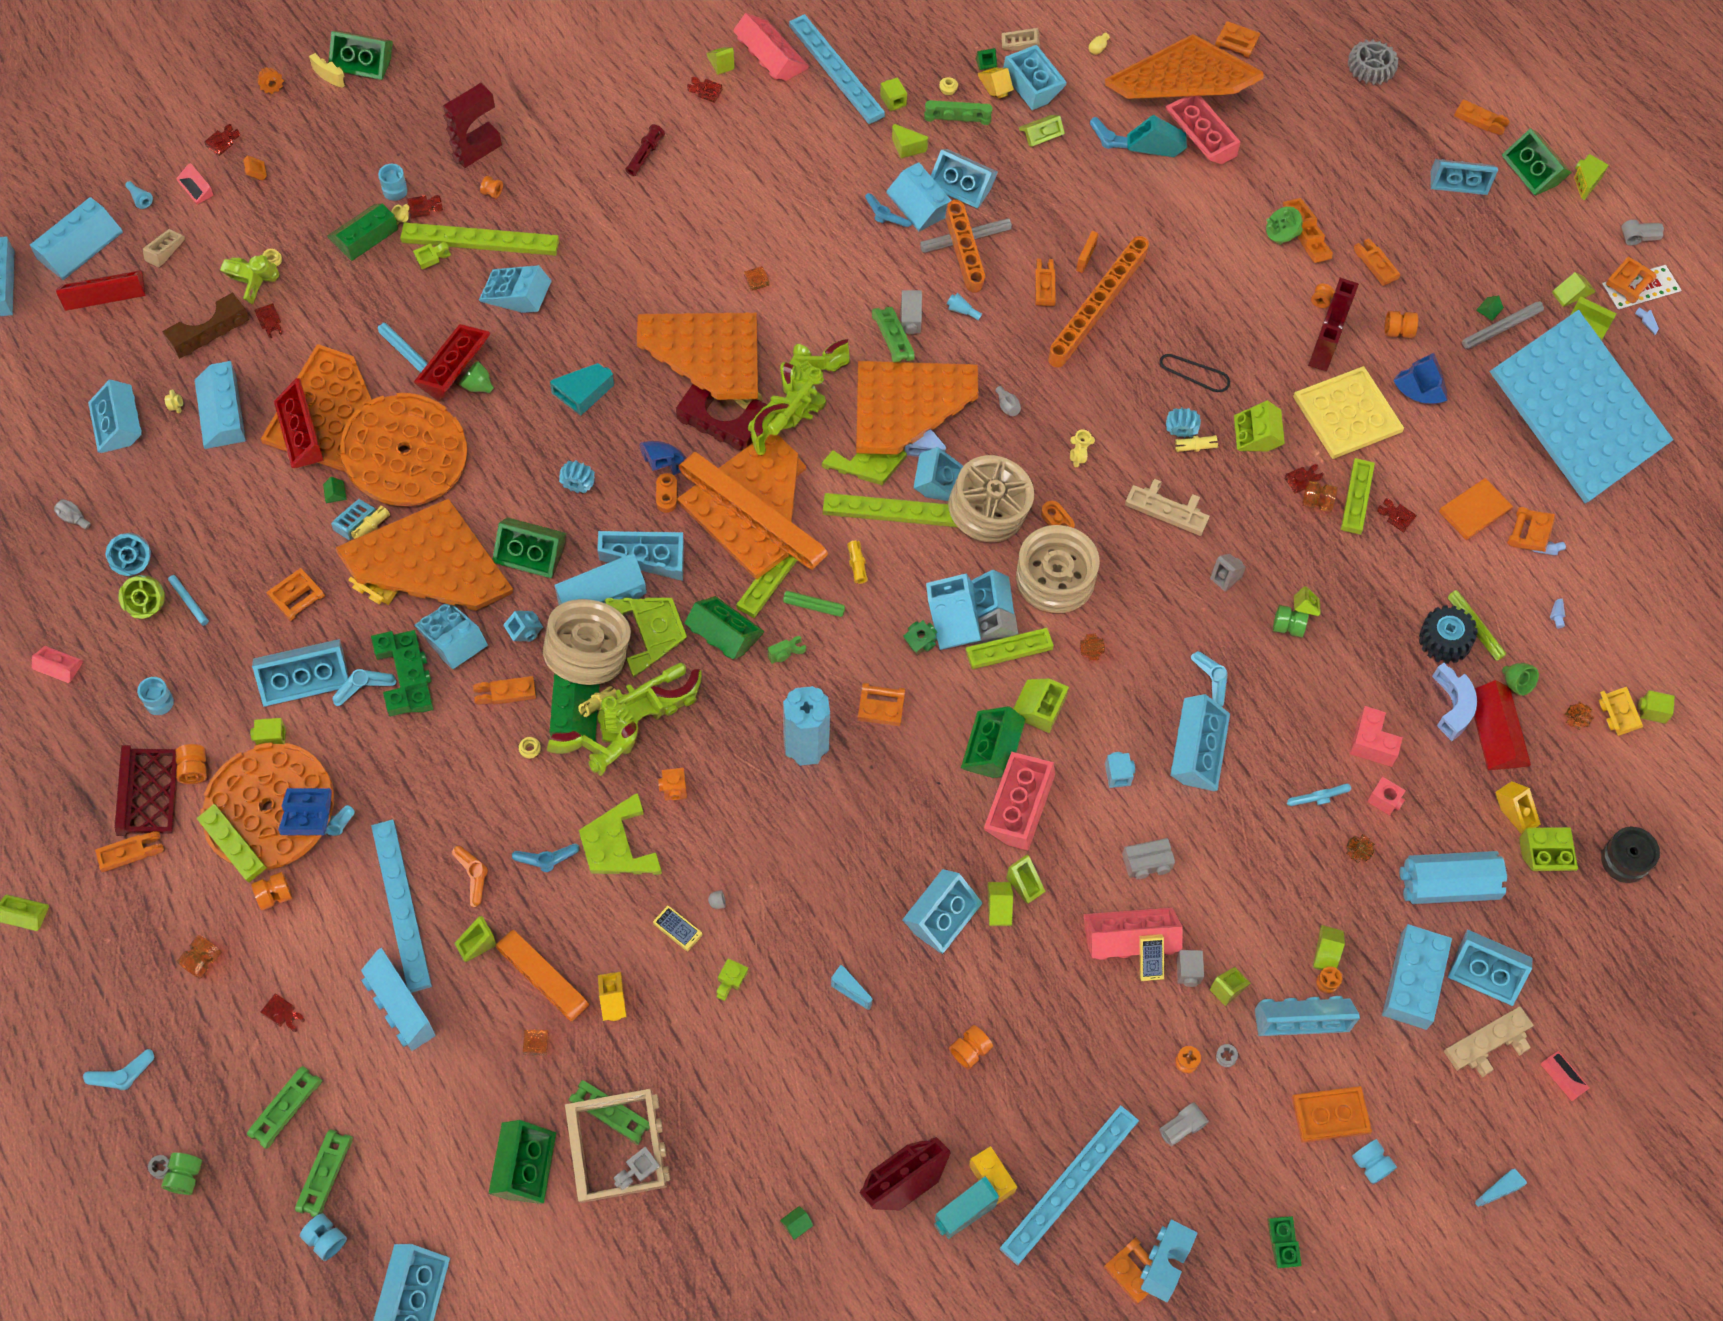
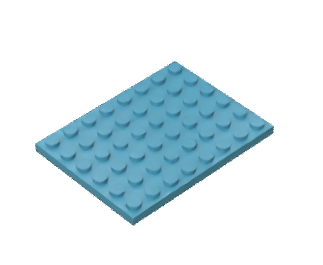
M1579 310L1489 371L1584 503L1592 500L1673 441L1668 431Z

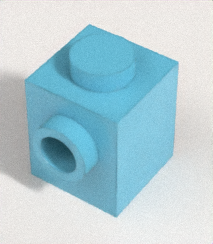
M1114 752L1107 755L1105 768L1109 788L1131 786L1133 774H1135V763L1133 760H1130L1129 753Z

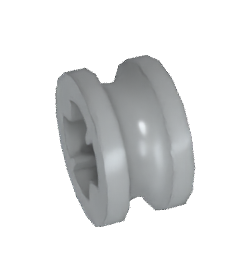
M1230 1044L1220 1046L1216 1054L1217 1062L1223 1067L1233 1066L1238 1058L1236 1048ZM1224 1051H1229L1228 1054L1232 1053L1233 1056H1231L1230 1061H1226V1057L1224 1059L1221 1057Z
M164 1155L153 1157L148 1164L150 1174L156 1179H163L166 1173L171 1172L167 1167L169 1159ZM158 1163L164 1164L165 1169L162 1172L160 1170L155 1172L157 1170L155 1166Z

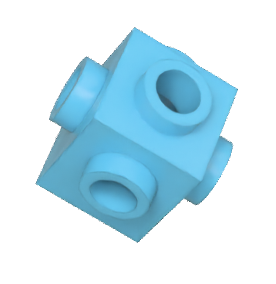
M514 611L503 625L513 641L530 642L538 636V633L543 628L538 620V616L533 611Z

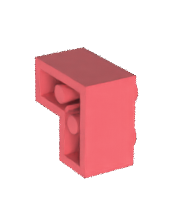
M1367 706L1364 707L1356 726L1350 750L1351 755L1390 767L1393 766L1399 755L1403 737L1382 731L1386 712Z

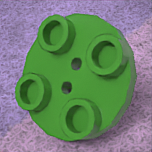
M1286 206L1280 208L1270 218L1266 219V233L1276 244L1288 242L1302 233V215L1294 207Z

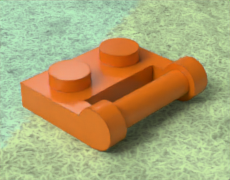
M1226 21L1220 35L1217 37L1215 46L1218 48L1224 47L1243 54L1246 58H1250L1261 33Z
M1628 256L1607 280L1606 285L1624 295L1630 303H1635L1639 299L1641 292L1657 276L1655 272ZM1641 275L1643 277L1641 282L1634 290L1631 289L1629 286Z
M1519 507L1516 513L1515 527L1507 543L1516 548L1546 552L1555 521V514L1531 511L1525 507ZM1525 520H1531L1526 539L1520 538Z
M299 568L266 592L270 600L290 622L296 618L295 615L314 601L325 597L322 590L302 568ZM308 590L312 591L310 595L289 609L287 605Z
M863 683L858 721L901 726L906 688L891 689L869 686V683ZM868 694L886 697H894L898 699L897 702H890L867 698Z
M1135 1237L1104 1268L1134 1303L1138 1305L1149 1293L1140 1289L1144 1281L1140 1278L1142 1271L1128 1255L1133 1251L1144 1265L1150 1266L1152 1260L1148 1258L1149 1255L1140 1246L1141 1242Z

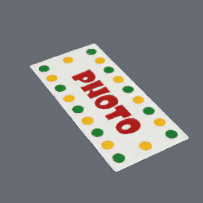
M1666 265L1650 269L1655 272L1657 277L1641 292L1639 299L1635 303L1627 301L1624 295L1607 286L1606 282L1602 283L1617 309L1682 290ZM1639 275L1629 287L1634 290L1643 277Z

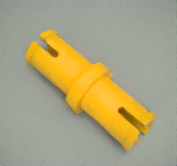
M855 540L847 544L850 554L849 565L853 570L854 582L856 584H863L868 581L865 570L866 560L861 551L860 541Z

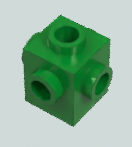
M924 620L920 623L918 621L914 622L908 627L909 631L903 635L904 640L917 656L924 650L925 652L930 651L937 641L936 629L930 622L926 624Z

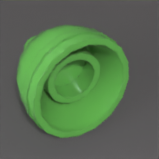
M478 361L469 368L459 383L462 388L471 392L490 393L494 388L487 369Z
M1516 663L1511 666H1505L1502 669L1507 686L1518 695H1527L1535 688L1538 682L1539 672L1533 665Z

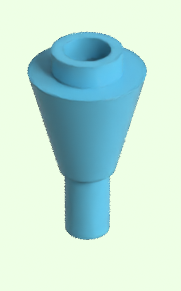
M131 181L125 184L137 208L145 209L152 204L153 196L151 193L136 187Z
M959 293L950 296L947 305H949L948 310L965 315L968 314L979 321L982 313L973 309Z

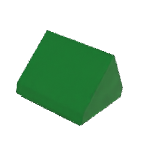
M996 48L977 51L975 59L979 70L998 67Z
M1500 296L1487 297L1476 311L1493 321L1504 308Z
M331 476L323 484L326 504L347 500L344 481Z
M800 1206L780 1220L793 1240L814 1226L807 1212Z

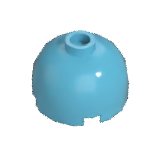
M123 533L110 541L105 555L112 570L121 575L131 576L140 573L146 568L150 562L151 550L147 541L140 535Z

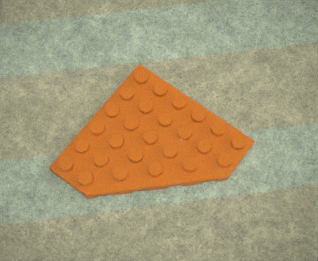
M1192 34L1105 79V86L1127 99L1226 95L1239 93L1248 86L1264 79L1263 71Z
M757 313L638 314L637 347L642 350H648L651 352L652 357L661 363L666 362L673 371L682 377L684 375L691 379V383L702 390H708L711 392V396L717 400L758 399Z
M317 344L297 378H300L324 459V461L317 463L346 472L341 459L340 445L344 427L353 413L367 405L368 401L372 399L354 356ZM276 412L262 435L261 441L263 444L287 452Z
M858 361L856 453L899 454L903 451V447L909 443H915L924 436L926 431L935 429L944 422L945 418L950 415L953 416L964 409L965 404L977 400L978 365Z
M770 434L765 441V454L758 455L752 443L719 467L721 471L792 522L799 457L798 453L778 434ZM693 486L677 498L678 504L756 580L789 556V553L699 486Z
M449 499L336 547V553L356 582L366 585V583L378 585V588L394 592L400 590L408 592V595L424 599L430 597L438 599V602L453 606L455 604L467 606V609L475 611L513 594V588Z

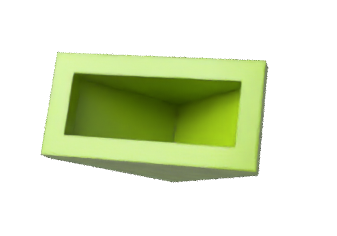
M722 47L706 53L717 75L734 70L733 47Z
M897 124L892 126V140L901 159L927 151V136Z
M1574 272L1555 288L1552 294L1565 307L1578 301L1580 296L1585 298L1594 294L1596 290L1584 276Z
M1025 855L1009 867L1006 879L1027 904L1046 892L1029 855Z
M988 882L989 926H1012L1013 892L1010 882Z
M479 916L454 944L464 962H468L494 948L496 942L483 916Z
M1321 925L1313 968L1323 970L1326 967L1338 968L1345 946L1344 931Z
M1234 967L1218 976L1214 980L1210 991L1227 1006L1251 983Z

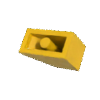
M994 67L978 73L979 79L991 96L1002 98L1007 96L1008 92L1014 90L1008 68Z
M1511 781L1495 792L1501 811L1521 834L1526 828H1536L1541 825L1530 788Z
M621 972L598 975L603 1021H617L626 1017Z

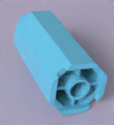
M813 686L795 688L788 693L787 698L783 701L785 754L789 758H793L800 766L818 764L821 757L829 751V701L821 689Z
M1498 851L1410 855L1405 860L1404 867H1400V878L1404 880L1405 885L1403 891L1404 900L1410 901L1412 904L1501 900L1506 894V887L1502 888V882L1507 881L1504 858L1498 856Z

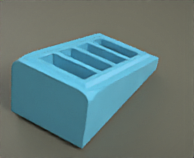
M358 499L331 523L333 531L351 540L353 538L351 532L363 523V519L366 516H371L376 509ZM361 506L367 511L364 513L363 511L359 510V507ZM356 512L361 516L357 517L356 515H354V513Z
M840 965L831 978V987L865 1009L870 1010L873 999L845 967Z
M1511 1169L1475 1201V1204L1478 1207L1488 1204L1521 1189L1527 1184V1181L1516 1169Z

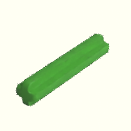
M786 591L783 597L784 603L842 617L845 612V605L791 591Z

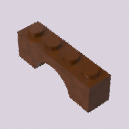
M233 292L215 302V313L207 322L193 326L178 322L162 331L166 342L179 359L249 320L245 307Z

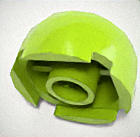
M138 575L125 581L119 590L118 599L122 609L130 613V616L144 619L153 616L162 608L165 602V592L162 585L155 578L147 575Z

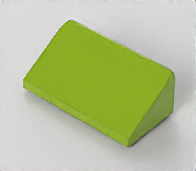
M1304 586L1294 595V610L1319 616L1321 614L1320 599L1307 586Z
M5 895L0 901V922L38 931L49 905Z

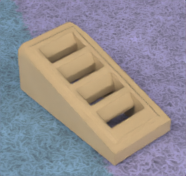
M1038 28L1002 33L1003 50L1021 51L1034 45L1040 48Z
M168 229L143 248L144 260L156 267L162 266L182 244L185 236Z

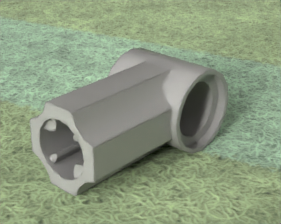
M1629 220L1621 226L1625 242L1630 246L1637 245L1642 241L1661 240L1663 237L1664 227L1660 223L1639 224L1637 220Z
M1193 1102L1180 1111L1177 1117L1162 1126L1159 1131L1164 1141L1172 1147L1190 1133L1194 1134L1209 1123V1120L1197 1104Z

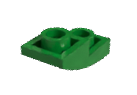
M1293 1216L1267 1218L1276 1267L1302 1266L1299 1241H1296Z

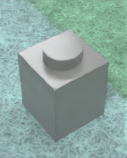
M1180 950L1176 957L1178 984H1184L1187 987H1195L1201 984L1204 978L1203 951Z

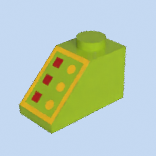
M1591 154L1585 160L1580 159L1575 167L1577 172L1574 179L1580 197L1583 200L1588 197L1603 178L1609 166Z

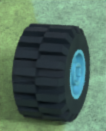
M1443 605L1442 609L1437 607L1433 612L1430 611L1420 630L1419 643L1420 645L1423 644V652L1428 651L1427 656L1429 658L1434 656L1436 657V662L1444 660L1445 664H1449L1450 661L1457 663L1459 659L1463 660L1470 653L1478 630L1475 628V620H1471L1472 616L1469 613L1466 615L1464 609L1458 610L1456 609L1457 606L1452 605L1451 608H1448V605Z

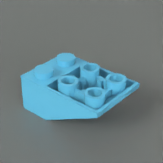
M539 265L493 269L479 301L522 313L538 312L550 286L551 279Z
M967 573L926 583L928 603L934 627L937 631L936 636L940 650L981 641L974 584Z
M443 604L436 611L423 617L415 624V627L452 669L488 646L479 627L453 605Z

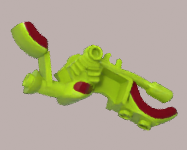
M848 339L831 344L824 350L822 356H812L806 346L801 344L794 345L793 357L790 362H783L780 366L782 388L786 398L773 395L770 403L762 408L748 426L754 449L758 455L765 454V441L770 434L777 435L782 429L795 427L802 418L811 420L813 415L809 414L810 411L818 413L819 410L824 408L826 404L825 396L820 394L813 384H820L824 381L821 370L835 372L850 362Z
M678 663L664 670L662 675L644 683L636 690L628 684L626 686L629 691L628 694L623 695L619 689L616 690L618 699L613 696L603 698L601 703L602 710L599 711L597 721L600 724L602 742L611 743L607 748L585 735L582 736L578 732L572 731L563 734H553L549 740L547 751L564 754L573 752L583 746L595 753L589 755L590 761L588 763L594 773L597 772L598 775L602 776L607 766L621 754L631 752L638 733L637 723L642 717L652 715L658 720L665 714L670 716L678 711V708L684 705L686 707L697 701L696 695L700 686L702 671L700 669L691 671L688 681L681 688L665 690L656 687L663 682L669 683L685 675V664Z

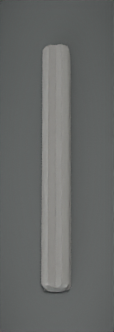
M1007 218L971 229L974 239L1010 230L1012 224L1010 219ZM950 234L920 242V248L923 253L953 245Z
M1541 301L1535 302L1463 339L1462 344L1464 348L1471 349L1544 310L1543 303Z

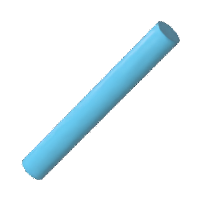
M171 575L168 581L202 626L206 625L209 622L208 618L175 575Z

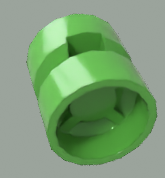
M1279 605L1274 619L1273 631L1283 634L1288 631L1291 636L1303 638L1309 614L1292 611L1291 607Z
M171 1153L167 1166L171 1172L166 1173L161 1188L177 1194L192 1195L196 1184L193 1176L199 1174L202 1159L184 1153Z

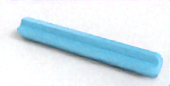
M387 323L379 325L378 332L417 370L422 372L428 363Z

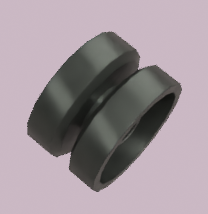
M1633 826L1622 828L1616 832L1605 844L1601 852V862L1605 871L1612 878L1624 883L1640 881L1656 866L1660 858V848L1657 840L1648 831Z

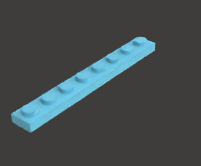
M804 14L789 21V27L866 122L871 124L885 117V111L808 17Z
M389 820L371 825L407 988L410 993L430 988L432 984L394 820Z
M1120 1105L999 1250L1018 1266L1137 1125L1139 1120Z

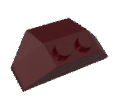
M937 1137L931 1138L929 1141L908 1144L871 1170L859 1193L872 1209L900 1211L939 1183L951 1152Z

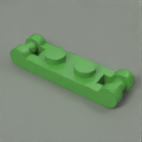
M930 100L925 103L924 119L928 122L941 119L973 121L989 125L992 119L993 108L990 104Z
M886 307L883 310L873 308L872 318L876 320L887 343L892 361L894 363L901 362L903 359L913 361V348L893 307Z
M300 1067L250 1127L247 1136L253 1140L257 1139L260 1141V1145L263 1148H269L276 1136L311 1093L321 1085L322 1079L317 1075L312 1076L306 1067ZM302 1081L307 1083L303 1089L298 1086ZM265 1125L270 1127L267 1133L262 1131Z
M581 1080L578 1085L579 1089L570 1096L568 1101L570 1103L584 1101L583 1098L586 1093L591 1095L589 1100L608 1097V1095ZM623 1105L585 1111L636 1145H639L643 1133L650 1129L647 1120ZM632 1122L637 1124L634 1131L628 1129Z
M328 1130L297 1201L296 1212L302 1214L307 1212L311 1214V1217L323 1213L325 1202L347 1150L352 1144L353 1136L347 1134L342 1136L337 1134L338 1132L335 1130ZM334 1143L339 1144L338 1150L331 1149V1146ZM310 1196L317 1198L315 1204L308 1202Z

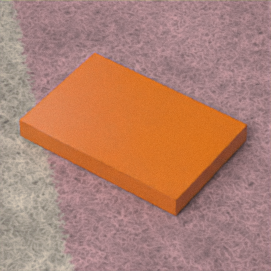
M1484 478L1441 507L1439 513L1467 541L1511 511L1513 506Z
M1361 1086L1292 1095L1302 1143L1372 1133Z

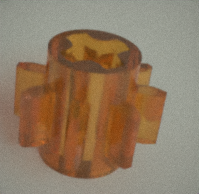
M1096 633L1086 634V638L1080 641L1081 655L1086 656L1089 661L1099 660L1100 654L1105 652L1103 638L1097 637Z
M1581 702L1570 705L1565 713L1569 718L1566 723L1577 730H1580L1581 727H1589L1592 719H1594L1590 714L1593 709Z
M1364 834L1360 838L1354 836L1347 843L1348 851L1346 854L1356 863H1359L1361 859L1367 862L1374 854L1373 846L1375 844Z

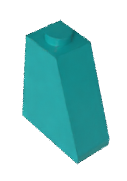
M1155 115L1150 116L1127 134L1128 150L1175 157L1187 148L1186 132Z
M599 363L550 381L552 394L580 416L614 386L612 371L608 367L604 368Z
M985 1176L936 1213L934 1225L940 1235L943 1236L945 1234L950 1239L996 1208L1000 1196Z

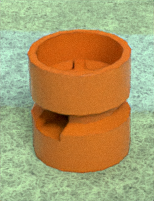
M1400 311L1387 312L1384 326L1385 336L1398 337L1401 334L1403 338H1415L1418 328V314L1416 312H1405L1403 315H1401Z
M187 744L176 749V776L178 782L182 784H198L206 780L207 770L204 764L206 762V749L203 746Z
M283 872L270 876L268 881L261 879L251 883L261 911L273 907L276 901L283 903L293 899Z
M972 1025L963 1033V1039L958 1038L949 1046L952 1056L960 1065L968 1070L979 1061V1055L985 1056L993 1048L989 1037L975 1025Z

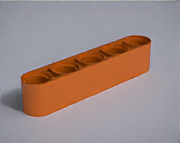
M952 200L948 203L945 219L965 286L968 291L977 293L982 290L985 272L965 206L959 200Z
M512 929L495 944L497 950L571 1022L589 1006L586 999L515 930Z

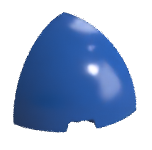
M1435 353L1412 363L1409 369L1399 372L1393 380L1403 394L1415 401L1433 404L1441 403L1448 399L1446 384Z
M645 441L640 443L642 456L645 462H649L652 471L669 466L673 475L681 473L679 465L687 457L675 446L662 441Z

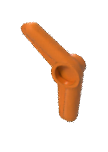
M456 846L452 850V855L467 870V874L470 877V906L477 907L481 904L484 879L488 869L463 847Z

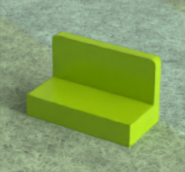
M1049 115L1019 127V131H1025L1029 146H1034L1065 134L1060 115Z
M1581 296L1571 313L1572 315L1579 310L1601 341L1617 314Z

